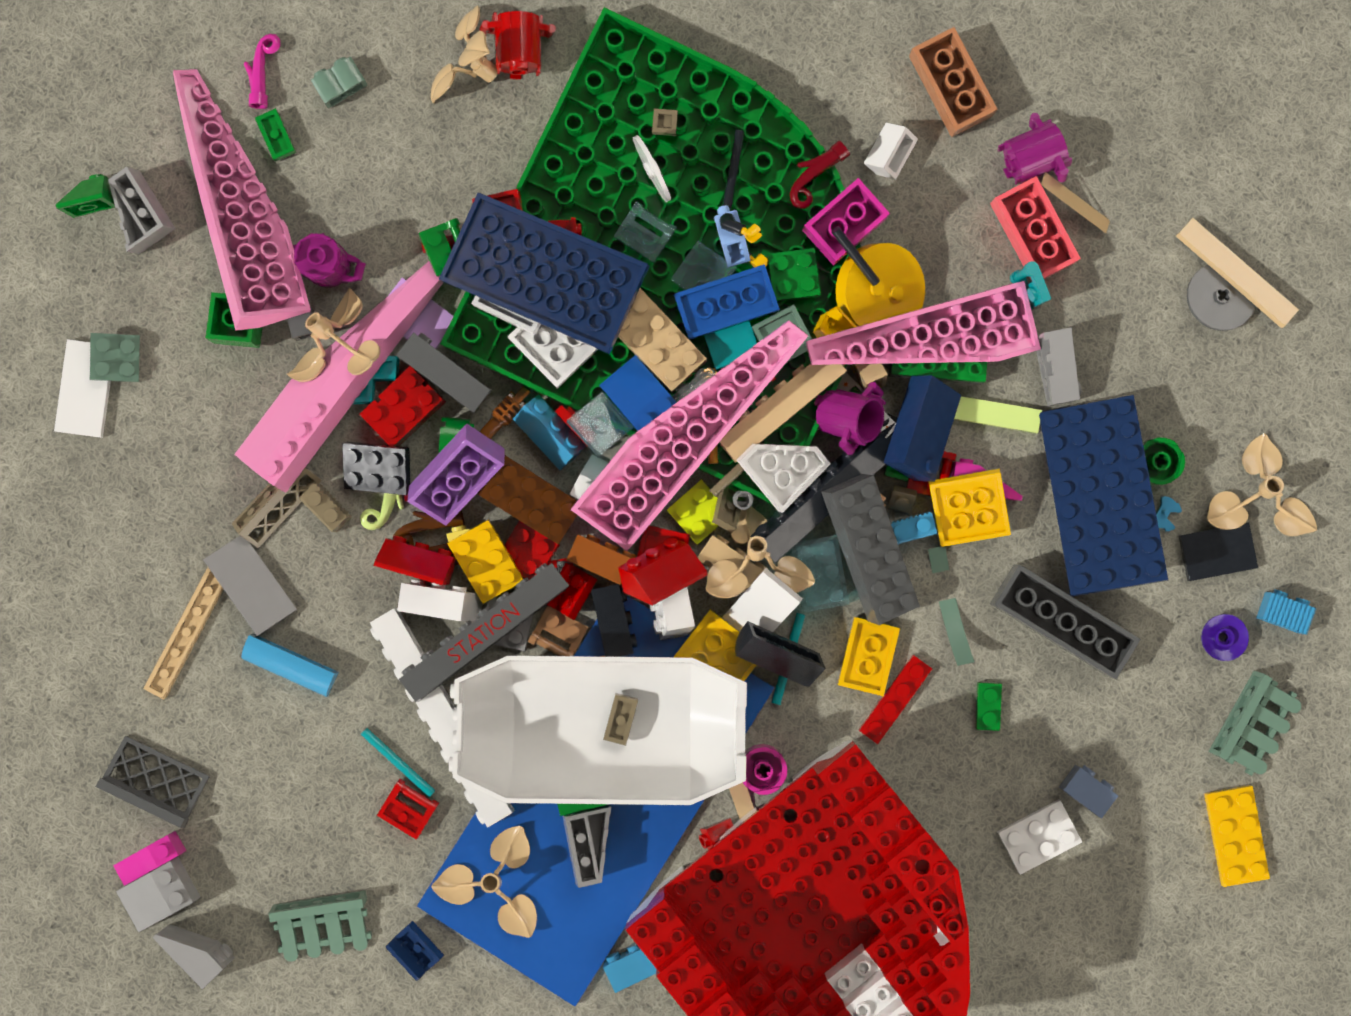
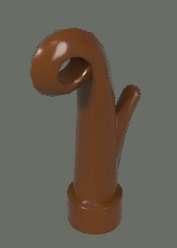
M462 510L446 526L425 512L413 511L414 516L422 519L402 526L394 535L406 538L408 544L414 545L411 533L465 525Z

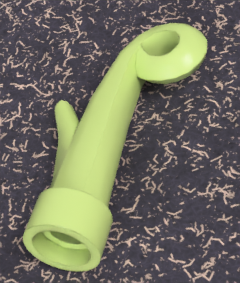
M384 493L381 512L375 509H366L362 512L360 521L363 527L368 530L381 528L389 519L395 501H397L400 509H404L402 495ZM374 515L377 520L374 523H370L367 521V517Z

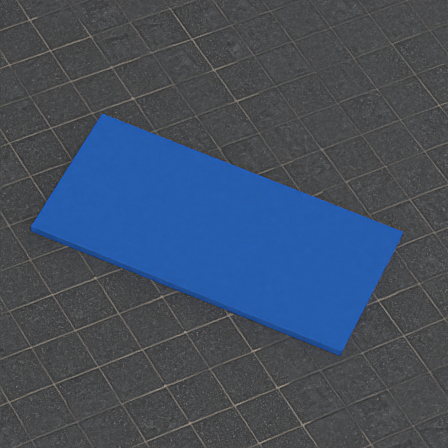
M627 595L628 601L624 602L625 611L630 610L633 624L629 625L630 634L635 633L638 647L634 648L633 654L619 657L673 658L690 634L688 636L660 640L659 634H656L654 630L655 612ZM596 620L574 656L600 657L605 655L598 620ZM752 673L744 681L747 683L745 734L774 690L773 686ZM704 800L692 805L609 804L611 806V814L609 817L602 883L578 888L575 883L563 816H560L556 803H511L515 811L488 828L485 823L483 825L480 823L475 813L417 907L571 1005L576 1006L624 930L629 917L639 906ZM515 826H522L524 828L530 845V855L527 862L518 868H510L506 864L499 873L502 880L500 890L511 901L517 895H525L534 903L537 923L534 933L530 938L512 935L501 928L498 922V912L503 905L508 903L497 895L496 892L487 893L481 886H473L474 898L466 904L456 905L440 898L431 887L448 867L456 864L465 865L472 871L474 876L473 882H480L484 875L494 873L501 862L492 859L490 855L491 844L501 832Z

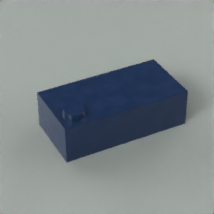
M932 375L911 376L884 463L913 481L935 482L961 394Z

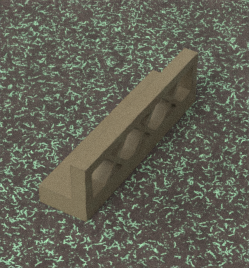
M305 467L286 493L269 483L233 521V527L240 536L259 548L302 502L299 498L313 484H319L321 479ZM305 474L312 478L306 486H299V480ZM294 493V499L290 503H283V497L286 494ZM270 511H279L276 519L267 521V514ZM263 527V532L257 539L249 535L254 528Z

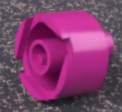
M758 744L750 747L745 751L746 781L743 784L749 790L759 795H768L776 792L787 777V765L782 754L775 747L767 744ZM761 764L769 767L765 771L766 774H761L760 771H757Z

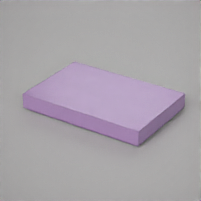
M401 278L390 294H392L397 288H399L406 280ZM430 300L403 337L408 340L413 332L416 335L423 333L432 340L430 345L437 349L453 315L433 300Z

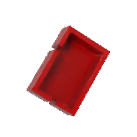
M409 366L378 396L381 399L379 402L376 400L372 401L359 415L389 446H400L446 401L413 367Z

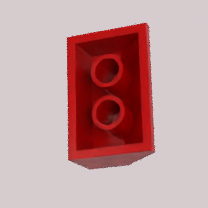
M393 535L392 539L385 538L373 566L439 585L450 584L457 560L454 556H451L452 551L438 548V552L429 550L430 545L421 542L411 545L406 543V538Z
M676 538L666 539L659 546L646 550L644 554L631 558L627 563L618 567L623 592L652 606L708 575L707 570L689 544Z

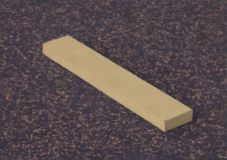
M1194 218L1176 235L1179 240L1279 327H1285L1299 311L1297 307Z
M209 568L206 569L143 688L163 700L167 698L224 590Z

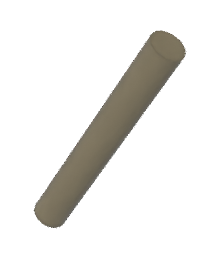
M738 463L709 491L717 497L745 470Z

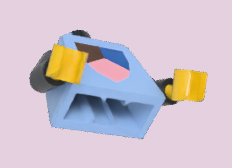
M729 205L719 207L717 209L718 215L714 217L727 266L731 267L750 262L754 268L764 264L766 267L768 259L761 253L754 258L752 256L753 253L748 251L745 240L746 238L750 243L757 241L762 236L759 233L761 231L760 227L753 224L747 229L746 225L740 223L737 210L732 211Z

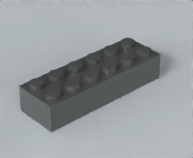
M861 474L822 491L821 493L868 622L881 625L920 607L874 475Z
M1020 564L1012 566L990 602L995 608L1112 679H1117L1141 640Z

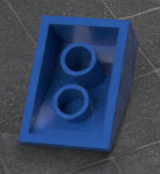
M636 355L599 385L637 432L677 403Z

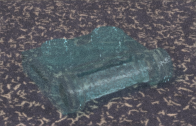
M636 202L615 233L614 238L654 263L677 227L671 223L670 225L645 210L642 204ZM639 216L664 232L662 237L660 238L635 222V218Z

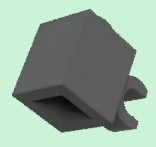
M311 306L310 312L287 319L291 336L296 341L311 337L312 332L305 327L306 320L314 313Z

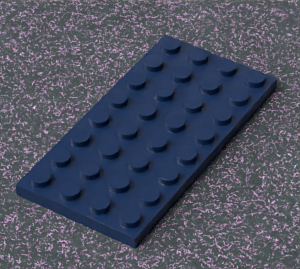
M478 192L439 280L610 354L650 266L645 262Z
M1134 395L1040 412L1041 429L1071 596L1169 581Z

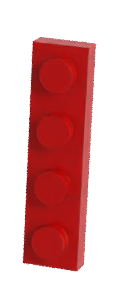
M912 655L884 696H882L861 725L859 731L876 744H879L929 675L932 668Z

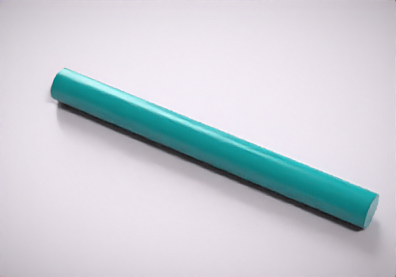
M796 613L789 640L798 643L804 623V614ZM781 675L778 677L772 703L781 705L788 680Z
M368 728L361 733V736L428 797L436 791Z

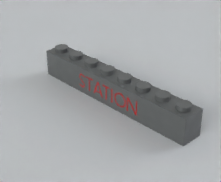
M546 563L541 565L534 571L537 575L530 580L526 577L516 585L518 588L512 594H509V592L504 593L497 599L498 604L492 609L488 606L478 613L479 619L473 623L469 620L459 628L460 633L455 637L449 635L440 642L442 647L435 652L432 649L420 657L422 662L416 666L411 664L401 672L403 676L399 680L414 701L419 702L568 589L570 586L552 563L549 566Z

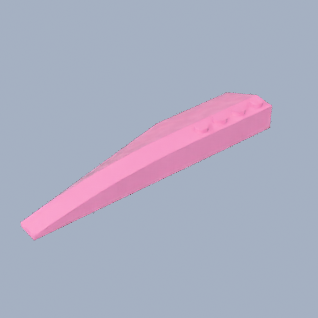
M788 320L633 434L573 505L571 510L628 551L806 340L808 334Z

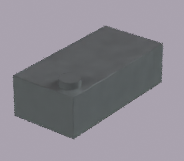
M413 332L397 353V356L470 411L476 413L492 391L430 345L432 340L423 333L416 335Z

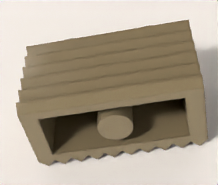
M313 484L299 498L331 532H338L352 518V515L348 514L349 511H345V508H342L339 501H336V498H332L329 491H326V488H323L321 484Z

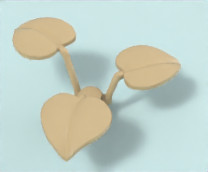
M478 5L462 18L455 32L457 40L460 41L464 38L467 42L458 63L462 67L471 63L470 67L473 70L460 67L453 68L451 63L443 67L436 75L431 88V101L434 104L435 100L451 87L457 72L471 75L474 78L478 75L488 83L493 81L497 75L496 65L486 59L487 57L485 56L490 54L485 33L479 31L470 38V33L476 29L480 18V7Z
M348 288L334 311L331 320L317 312L308 317L305 327L312 332L310 336L315 340L318 348L308 351L297 366L287 373L290 378L299 382H308L315 379L322 372L326 365V361L323 359L326 356V352L319 339L327 340L332 337L354 354L347 365V369L352 375L364 373L378 359L380 347L376 342L371 340L365 341L356 351L334 334L333 328H341L343 324H351L362 310V301L352 289Z
M1266 434L1255 438L1244 451L1242 464L1248 474H1260V478L1265 479L1259 485V492L1241 503L1239 497L1233 492L1224 491L1218 493L1209 504L1208 522L1217 528L1225 530L1239 528L1246 523L1249 516L1243 506L1260 496L1266 499L1276 496V508L1279 511L1274 516V523L1282 534L1300 536L1317 531L1316 521L1309 508L1302 501L1289 497L1280 505L1284 483L1281 478L1272 475L1276 474L1282 467L1281 453Z
M751 506L746 510H741L737 529L732 533L730 532L732 539L736 543H748L745 560L739 569L732 561L721 560L715 563L708 573L706 591L718 598H732L740 595L748 584L747 577L741 572L745 569L749 560L761 561L764 558L767 559L771 568L776 571L774 575L796 593L813 586L815 579L810 569L795 557H782L778 562V567L775 566L770 553L766 552V540L760 536L750 537L758 526L767 521L761 513Z
M515 826L501 832L491 844L490 855L492 859L501 862L494 873L484 875L480 882H473L474 876L472 871L465 865L456 864L448 867L431 887L440 898L456 905L466 904L474 898L473 886H481L487 893L496 892L497 895L508 903L503 905L498 912V922L501 928L512 935L530 938L534 933L537 923L534 903L525 895H517L511 901L500 890L502 880L499 873L506 864L510 868H518L527 862L530 855V845L524 828L522 826Z

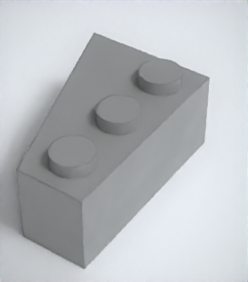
M126 166L108 179L115 208L118 209L121 223H119L120 228L124 232L127 243L125 244L126 252L140 254L176 229L140 170Z
M1072 328L1042 333L1038 336L1041 349L1036 352L1047 407L1079 400L1082 390L1077 378Z
M609 804L563 815L575 883L578 888L602 883L609 817L611 814V806Z

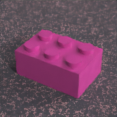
M857 178L808 221L802 231L834 266L848 254L831 233L835 227L839 226L854 247H856L881 225L890 213L863 182Z

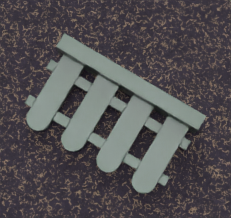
M1253 671L1208 751L1232 765L1236 761L1246 767L1245 773L1251 776L1254 772L1257 774H1264L1266 772L1267 764L1261 760L1265 752L1274 754L1278 751L1279 745L1273 740L1276 732L1285 734L1289 731L1290 724L1284 719L1287 712L1298 713L1301 710L1300 701L1295 699L1296 693L1289 691L1288 694L1276 687L1278 683L1272 680L1273 678L1257 671ZM1269 700L1280 706L1277 714L1265 708ZM1257 720L1269 727L1265 735L1253 728ZM1246 741L1258 747L1254 755L1242 749Z
M366 890L274 904L268 914L270 922H276L273 925L274 931L279 930L282 945L278 946V952L283 953L284 958L292 962L297 959L299 950L307 949V954L311 958L319 957L322 952V946L330 945L332 953L341 954L347 942H353L354 948L358 951L365 950L368 945V939H372V932H367L364 917L368 915L367 908L362 909L367 901ZM341 920H349L351 934H343ZM318 924H326L328 938H320ZM302 926L305 941L297 942L295 927Z

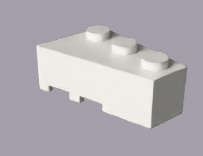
M411 579L410 583H401L397 611L455 621L470 620L475 622L480 618L478 613L482 611L483 603L477 593L467 592L465 587L453 586L452 589H446V585L432 583L431 586H425V581Z

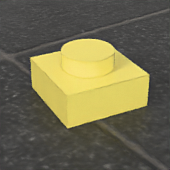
M465 525L451 528L452 533L446 534L448 542L470 529H466Z

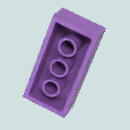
M466 424L409 485L407 502L446 526L504 465L505 449Z

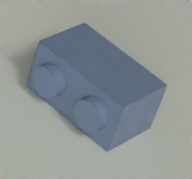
M1075 765L1059 788L1102 819L1118 795L1113 792L1114 787L1104 779L1101 782L1094 778L1096 773L1085 765L1082 768Z

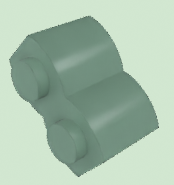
M351 57L339 58L334 62L332 68L317 71L314 74V78L311 79L327 108L333 107L367 86L365 79Z

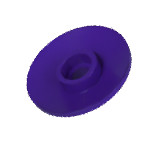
M1220 614L1209 619L1204 625L1201 641L1203 648L1211 657L1220 661H1231L1240 657L1245 652L1249 642V634L1245 624L1239 618L1229 614ZM1221 633L1226 635V639L1223 642L1219 640Z

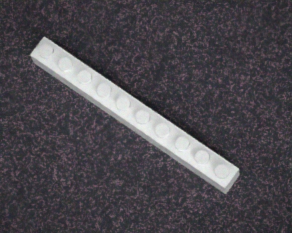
M394 608L370 622L373 627L370 631L376 641H381L384 647L382 652L388 661L392 660L396 667L393 671L399 680L403 676L401 672L411 664L416 666L422 662L420 657L425 653L401 612L397 611L398 608ZM441 684L422 700L416 702L419 707L417 713L423 722L427 721L431 728L428 730L435 743L439 742L442 748L440 753L445 762L448 763L449 758L453 757V753L456 752L457 745H453L452 738L453 731H457V721H453V708L455 705ZM405 690L408 698L413 702L414 699L411 697L408 691ZM462 782L466 789L464 791L466 799L470 804L474 803L478 810L475 812L478 820L482 825L485 823L487 828L515 811L511 803H504Z

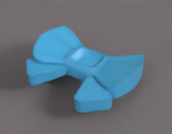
M1161 496V506L1156 513L1158 527L1164 528L1165 531H1171L1175 529V526L1167 518L1170 512L1181 513L1182 509L1180 504L1176 503L1172 498Z

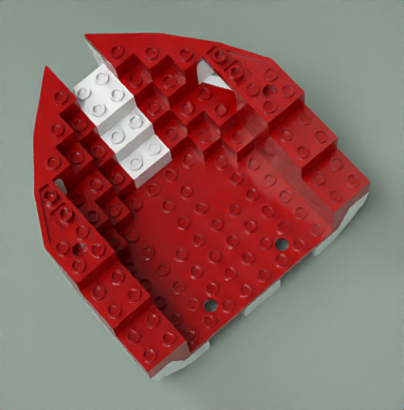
M851 740L842 743L840 746L810 762L792 777L793 782L760 809L755 807L733 824V827L719 837L720 841L688 867L681 866L666 878L644 900L637 910L631 914L626 923L625 930L654 965L656 977L687 1016H967L970 1000L969 926L959 871L859 747ZM794 809L797 812V817L794 821L789 822L784 819V812L786 810ZM713 869H720L723 872V877L719 881H713L709 876L710 872Z

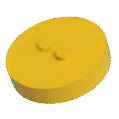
M872 243L857 249L880 279V282L875 286L871 285L850 256L845 260L839 271L836 282L837 306L856 326L904 314L923 307L925 280L922 269L916 258L899 245Z

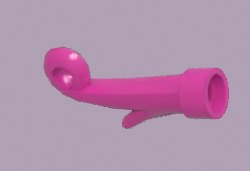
M266 34L258 42L253 59V68L248 62H244L250 82L249 107L254 109H266L268 107L265 84V53L272 54L280 48V39L275 34ZM273 42L271 47H267L269 43Z

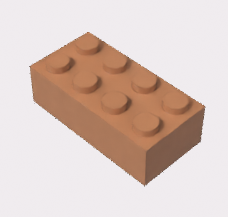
M955 27L912 48L909 58L951 138L993 117L998 109Z

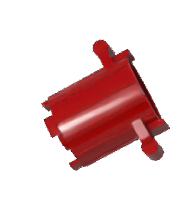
M508 11L498 15L497 12H494L492 21L484 20L479 30L485 34L495 35L497 74H500V72L509 73L510 79L520 80L521 75L536 72V76L540 75V37H552L556 27L553 24H543V15L539 17V15L532 12Z

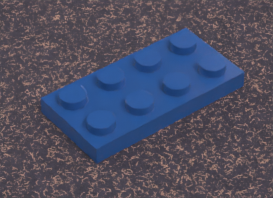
M765 264L674 294L689 340L780 310Z

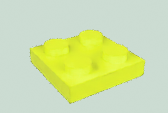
M702 479L667 509L668 513L687 534H691L690 538L697 545L718 527V525L712 522L718 498L709 491V487Z

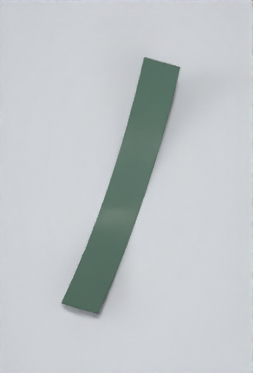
M945 546L928 549L932 573L949 570ZM956 598L939 601L957 666L975 662L964 631Z

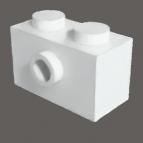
M885 123L864 164L876 175L896 180L918 138L904 126Z

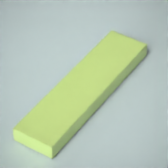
M961 396L954 420L1037 434L1040 426L1039 414L1042 410Z

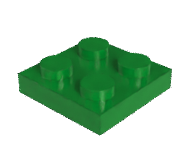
M815 248L767 255L771 285L777 302L821 295Z

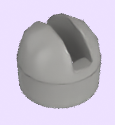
M739 490L733 496V503L737 508L746 510L751 507L753 497L749 492ZM738 497H747V501L737 499Z

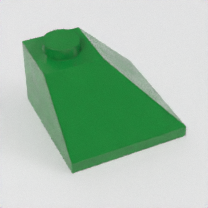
M103 174L89 176V179L81 181L56 203V208L72 218L115 208L108 181L109 178Z

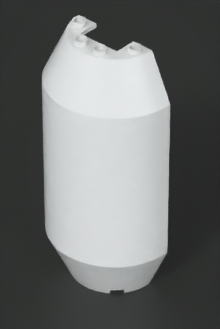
M506 656L455 679V683L450 686V698H454V704H457V707L453 708V721H457V731H453L452 738L453 745H457L453 757L449 758V772H453L454 779L504 803L692 805L746 781L745 709L747 706V683L694 658ZM615 693L638 699L626 746L603 740Z

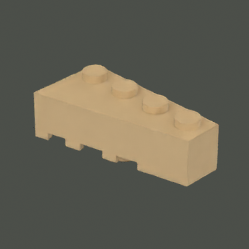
M718 534L717 537L713 535L710 537L697 557L709 568L718 561L728 560L734 562L739 569L747 553L739 548L733 550L728 546L730 542ZM751 561L747 563L745 569L741 572L748 579L744 592L767 568L758 561L755 564Z

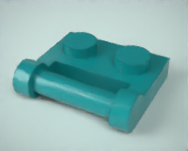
M1028 262L1022 270H1016L1010 275L1011 283L1025 282L1031 310L1051 300L1043 275L1036 262ZM1028 276L1031 277L1032 282L1029 284L1026 279V277Z

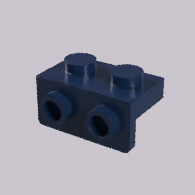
M411 921L386 945V949L416 981L444 956L414 921Z

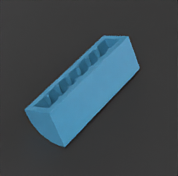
M256 634L248 636L241 657L243 660L325 697H328L339 673L265 638L257 637Z

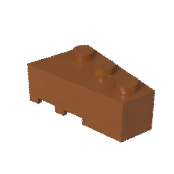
M577 534L566 560L622 586L618 567L627 563L629 559L636 558L637 555L626 550L623 553L617 552L619 547L605 542V545L599 544L601 539L588 534L587 537H583Z

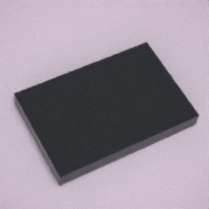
M1249 522L1232 530L1215 528L1178 536L1187 581L1258 568Z

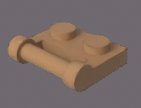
M547 605L528 642L532 645L536 643L558 656H574L589 627L577 620L568 618L558 610ZM544 629L571 644L569 650L540 636L542 630Z

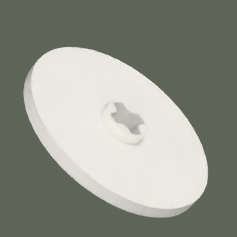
M638 135L634 136L633 142L648 177L652 180L664 201H670V193L656 161L652 158L642 139Z

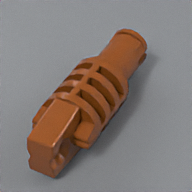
M523 386L516 394L510 391L492 411L491 415L493 417L479 432L491 439L502 426H508L526 404L523 400L530 393V390Z

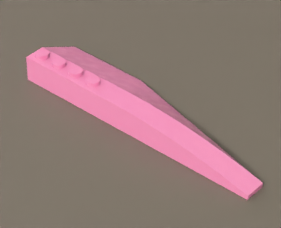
M173 70L193 170L235 330L260 328L310 312L311 308L302 276L294 263V248L285 221L281 220L274 202H271L268 198L266 188L263 183L259 182L255 175L256 171L240 143L233 137L232 129L228 123H225L221 116V110L211 99V93L198 70Z
M430 261L340 337L356 351L363 342L368 340L374 341L379 345L380 355L367 371L360 375H352L348 371L347 365L354 354L335 341L325 350L326 356L323 359L326 361V365L322 372L315 379L308 382H299L291 379L234 455L270 484L286 493L352 406L354 400L360 395L444 283L439 280L440 276L436 277Z

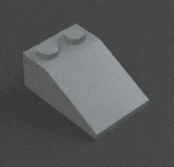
M179 857L172 859L116 891L138 932L174 914L200 898Z
M171 924L153 937L201 989L206 987L235 959L232 955V949L227 944H221L220 941Z

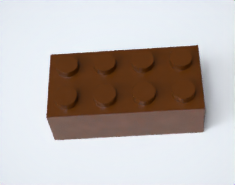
M506 455L504 457V465L477 493L482 498L558 545L577 516L571 510L577 500Z

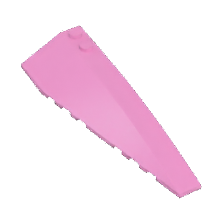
M1024 281L1011 283L805 341L811 365L998 362L1041 349Z

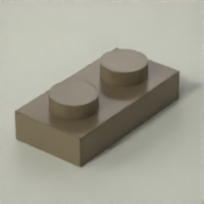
M728 485L718 495L712 522L732 533L737 529L741 509L737 508L733 503V496L739 490ZM738 497L737 500H743L744 497Z
M615 693L603 740L626 746L638 703L637 698Z

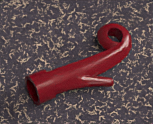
M840 140L833 144L825 153L798 163L797 166L799 168H809L795 181L790 191L791 202L796 208L806 209L813 201L811 192L804 186L838 162H843L850 156L849 150ZM798 193L806 195V201L801 202L797 197Z

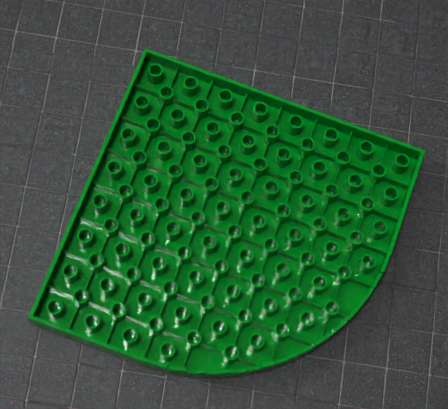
M604 7L517 184L516 189L520 191L523 211L547 222L551 220H571V217H576L577 224H581L583 237L647 263L650 267L640 288L687 337L674 294L754 268L750 262L731 267L727 266L714 217L718 215L717 209L723 206L735 130H742L745 133L732 211L737 210L740 223L746 225L747 229L756 224L761 229L759 233L762 234L754 243H750L745 238L748 251L753 253L752 256L754 258L761 253L768 259L767 255L771 253L815 248L821 295L817 297L778 301L779 311L749 320L751 327L795 305L811 338H817L813 331L820 316L837 306V277L843 263L849 256L846 254L833 266L802 231L808 221L845 190L835 166H832L804 186L813 196V201L806 209L796 208L790 199V191L793 184L809 168H799L797 166L798 163L825 153L824 147L816 140L807 125L793 114L787 105L785 106L774 94L766 91L756 81L727 65ZM654 109L678 110L676 136L652 134ZM636 135L642 139L661 171L671 196V200L665 202L643 167L642 160L633 142V137ZM798 193V199L801 202L806 201V195ZM860 243L855 247L856 249L861 247ZM767 265L766 270L770 279L769 265ZM468 292L464 293L440 343L444 348L567 407L570 406L573 410L629 437L637 432L599 386L635 356L619 337H617L610 354L598 349L557 389L508 339V336L517 326L473 306L472 301L475 295ZM754 333L756 342L758 343L759 341H758V339H757V337H756V335H755V333ZM704 336L691 339L690 341L707 358L706 363L673 394L661 383L676 402L707 381V369H715ZM808 352L785 363L775 375V380L769 382L747 410L750 413L757 408L755 403L763 396L771 397L776 392L773 388L783 380L788 383L794 378L792 373L801 365H804L806 368L811 364ZM842 376L838 378L835 382H833L819 395L823 396L826 393V391L836 390L842 379ZM817 396L764 439L762 443L810 446L819 427V424L816 423V410L818 406L814 405ZM737 420V422L732 426V428L739 423L738 420ZM718 443V464H709L707 456L697 469L721 480L738 462L735 463ZM743 471L730 484L772 505L746 471Z

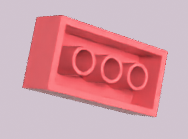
M1037 176L995 197L990 203L1023 267L1028 262H1036L1039 265L1043 278L1046 279L1081 259Z

